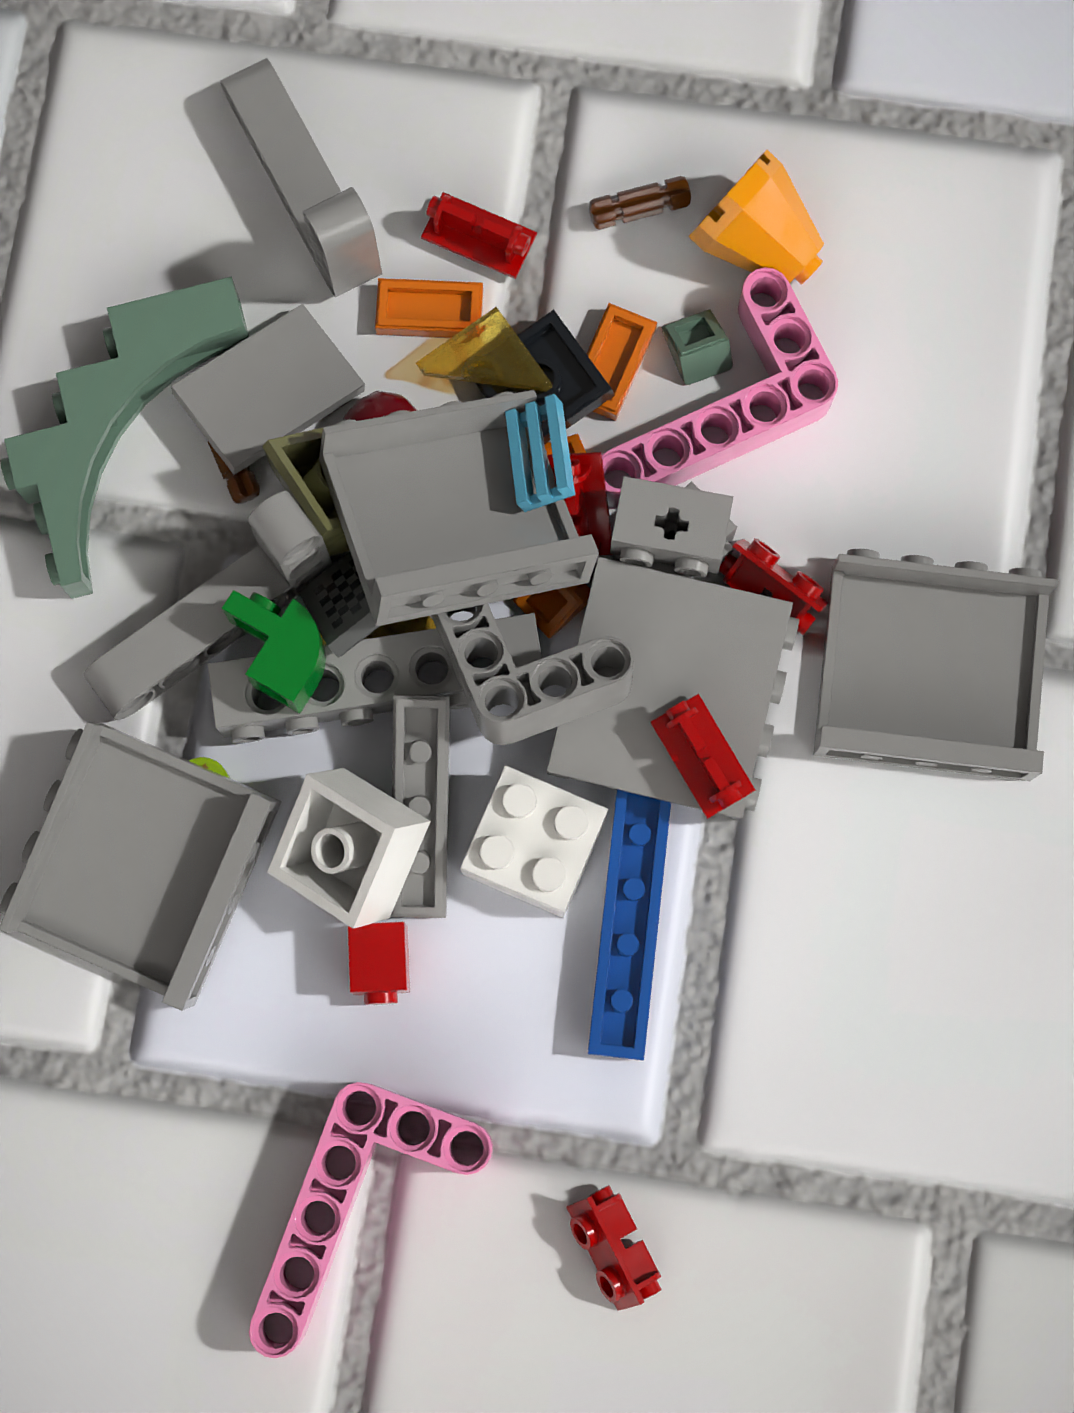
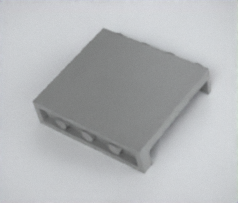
M535 390L519 393L502 392L491 398L468 402L451 401L440 407L412 412L400 410L383 417L361 421L344 420L335 425L323 427L319 461L375 626L589 583L599 552L592 534L578 536L564 499L524 512L516 503L505 411L513 408L519 413L526 411L525 404L536 401L537 395ZM525 427L533 491L536 494L528 427ZM548 460L547 468L551 489L557 487V485L554 480L553 470Z
M850 549L847 551V554H839L831 571L813 756L1031 781L1042 774L1044 751L1037 750L1048 604L1049 595L1057 588L1058 579L1044 578L1041 571L1032 568H1012L1009 570V573L987 571L988 566L986 564L973 561L957 562L955 567L933 565L934 560L932 558L921 555L902 556L901 561L881 559L878 552L869 549Z
M598 557L577 646L607 636L618 638L625 642L632 650L634 658L632 688L628 697L621 703L557 727L547 774L565 779L571 778L701 810L650 723L676 704L684 700L687 701L699 694L756 790L717 814L729 816L735 820L743 819L745 809L755 810L762 779L752 777L757 756L767 758L772 741L774 726L765 724L769 703L779 704L784 690L787 672L777 670L782 649L792 651L798 630L799 619L790 617L793 602ZM610 666L600 667L595 670L597 674L603 677H613L620 673L618 669Z
M87 722L84 730L79 728L68 744L65 757L70 762L62 781L56 780L47 793L43 808L48 814L40 832L35 831L24 847L21 860L26 865L19 882H13L3 896L0 904V913L4 914V917L0 924V931L7 933L17 930L164 996L163 1003L183 1011L196 1004L282 801L103 723Z

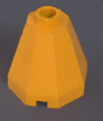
M768 150L756 160L744 176L740 178L688 236L704 252L751 273L761 268L775 269L781 272L789 283L795 279L802 285L823 262L817 256V253L824 246V242L783 164Z

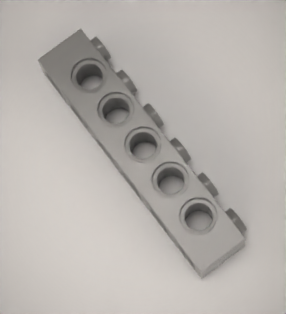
M535 613L495 619L516 668L542 659ZM436 628L364 639L339 658L326 645V662L322 678H332L338 681L339 690L335 697L325 702L316 701L310 697L300 714L282 703L273 710L258 708L257 699L261 691L254 688L245 675L256 656L207 664L216 729L224 738L232 737L233 743L259 741L265 738L264 731L286 728V732L289 735L307 734L319 730V723L340 720L342 726L367 724L374 721L373 714L393 711V698L395 694L450 695V709L470 708ZM438 661L448 668V673L440 683L426 684L418 678L420 668L427 662ZM383 669L392 673L394 680L386 691L373 693L364 687L365 679L371 672Z

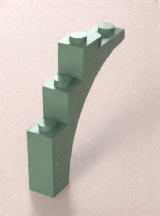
M232 276L107 307L111 327L103 328V335L111 359L56 373L60 392L52 393V400L61 425L4 439L8 457L1 459L0 462L6 485L9 490L16 489L28 504L35 503L33 504V510L38 528L42 535L49 534L52 553L45 554L49 577L54 586L60 584L72 599L93 594L88 558L91 511L101 475L121 436L142 409L174 380L209 359L223 354L249 337L240 298Z

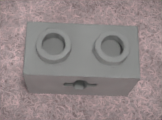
M624 476L611 539L610 554L620 556V561L623 563L644 568L652 567L653 562L675 566L674 571L688 577L703 578L707 576L708 572L718 574L723 558L734 496ZM666 522L677 524V533L674 540L663 538Z

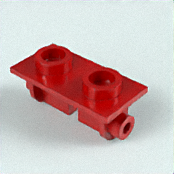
M442 192L440 198L433 196L429 202L426 215L430 218L421 235V239L516 279L534 243L537 232Z
M570 453L575 495L565 498L564 501L579 537L592 534L599 552L598 556L613 555L610 554L612 529L602 453ZM550 454L547 456V458L553 470L554 480L556 483L553 455Z
M754 538L751 544L745 539L735 542L732 547L740 552L741 555L737 559L732 554H729L721 563L719 572L725 576L722 581L734 589L759 595L766 588L773 593L772 598L793 602L790 617L799 619L797 631L804 635L816 620L809 613V610L813 607L818 612H821L829 604L820 596L824 589L803 572L797 571L793 576L779 566L777 562L781 558L780 555L759 539Z
M699 694L687 701L684 700L665 711L666 713L650 722L707 819L756 791Z
M610 1185L590 1194V1197L570 1204L566 1208L572 1218L570 1220V1227L574 1238L583 1249L588 1250L598 1270L596 1279L601 1292L607 1300L614 1303L617 1311L641 1305L644 1303V1299L661 1291L662 1289L657 1281L661 1274L643 1240L637 1241L627 1248L624 1247L621 1238L637 1230V1227L621 1194L617 1193L614 1195Z

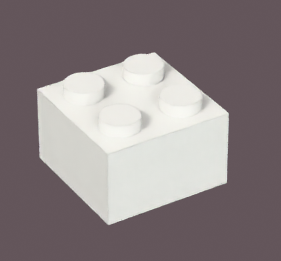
M505 765L460 867L462 874L564 918L604 825L608 809Z
M345 768L309 773L305 777L267 873L353 929L389 919L431 821Z

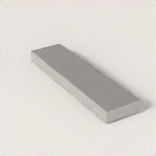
M395 694L393 698L392 798L431 822L390 917L446 918L450 695Z

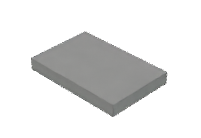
M301 304L171 385L174 397L235 475L265 456L262 446L267 440L304 431L363 393L365 383L307 308Z

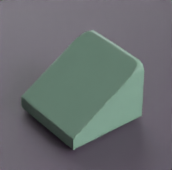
M710 309L662 326L664 338L678 372L686 385H691L729 371L733 367L729 339Z

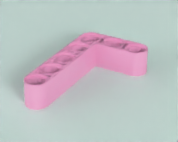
M761 268L750 273L743 283L738 305L740 320L769 378L608 450L602 455L604 476L611 471L622 470L628 473L631 478L676 486L817 422L827 414L838 389L837 375L790 283L781 272L772 268ZM765 293L772 296L776 304L771 307H761L755 304L751 297L754 294ZM781 338L791 339L797 343L800 350L791 354L784 353L777 348L775 341ZM807 383L814 384L820 388L824 397L817 400L807 399L802 396L798 387ZM757 405H765L774 411L776 418L769 422L759 421L753 417L750 409ZM712 426L719 427L726 432L729 439L724 443L713 444L702 436L701 431ZM668 448L677 452L681 461L676 465L664 466L654 459L653 454L659 449ZM605 481L608 506L611 509H617L621 488H614Z
M356 1082L348 1084L341 1089L330 1110L250 1322V1341L256 1351L265 1357H283L292 1352L305 1337L377 1143L449 1171L469 1175L483 1169L492 1157V1138L484 1127L373 1084ZM361 1091L370 1094L376 1103L375 1116L364 1125L351 1121L346 1110L350 1097ZM412 1111L425 1115L430 1125L428 1137L418 1145L409 1144L404 1141L399 1132V1123L402 1117ZM464 1131L477 1134L482 1140L484 1147L480 1160L470 1165L458 1162L451 1150L452 1141L455 1136ZM336 1146H345L355 1156V1170L346 1179L334 1177L327 1169V1155ZM314 1201H323L329 1204L334 1211L335 1222L332 1229L327 1233H317L307 1224L306 1211ZM296 1256L303 1257L313 1266L314 1278L309 1287L297 1288L287 1280L285 1268L290 1258ZM281 1313L289 1318L293 1327L292 1338L289 1342L275 1343L268 1338L265 1333L264 1324L269 1314Z

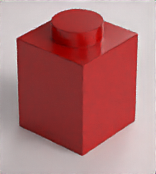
M405 922L372 923L354 929L348 926L350 993L353 995H364V1005L397 1004V993H410L408 926Z

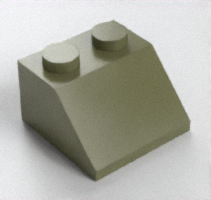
M323 427L267 440L262 448L272 471L285 491L291 494L321 534L329 556L350 551L319 461Z

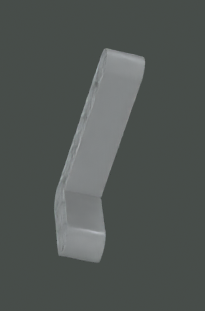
M268 58L220 80L222 89L236 118L333 296L336 298L382 275L374 228L360 197L353 187L341 192Z
M282 491L269 497L249 515L248 524L259 545L100 656L85 670V679L115 720H121L134 714L247 634L244 630L230 623L222 610L223 605L233 590L247 598H250L251 594L256 592L271 600L282 609L292 599L300 596L299 591L333 565L321 534L288 491Z
M488 604L431 615L477 726L484 738L494 744H512L615 706L624 701L631 692L634 658L629 646L618 638L609 636L597 638L516 668ZM461 611L473 614V617L464 621L450 618L453 614ZM482 657L495 661L486 668H476L470 665L471 661ZM610 666L618 669L620 673L613 677H603L597 674L595 670L600 667ZM553 685L562 686L568 690L567 693L558 697L548 696L542 691ZM502 704L510 705L516 709L510 715L503 717L495 716L489 712L493 707Z

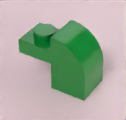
M233 590L222 607L223 612L230 623L264 642L263 647L245 675L254 688L300 714L321 681L325 669V646L314 619L307 609L295 599H292L284 614L280 617L278 615L281 612V608L266 597L253 592L250 598H247Z

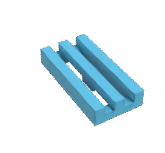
M555 394L546 396L544 405L539 406L535 401L525 404L526 411L519 413L515 408L505 411L516 503L524 512L575 495L563 404ZM545 420H548L557 487L551 489L547 468V451L544 446L541 423ZM525 427H528L536 494L533 491Z

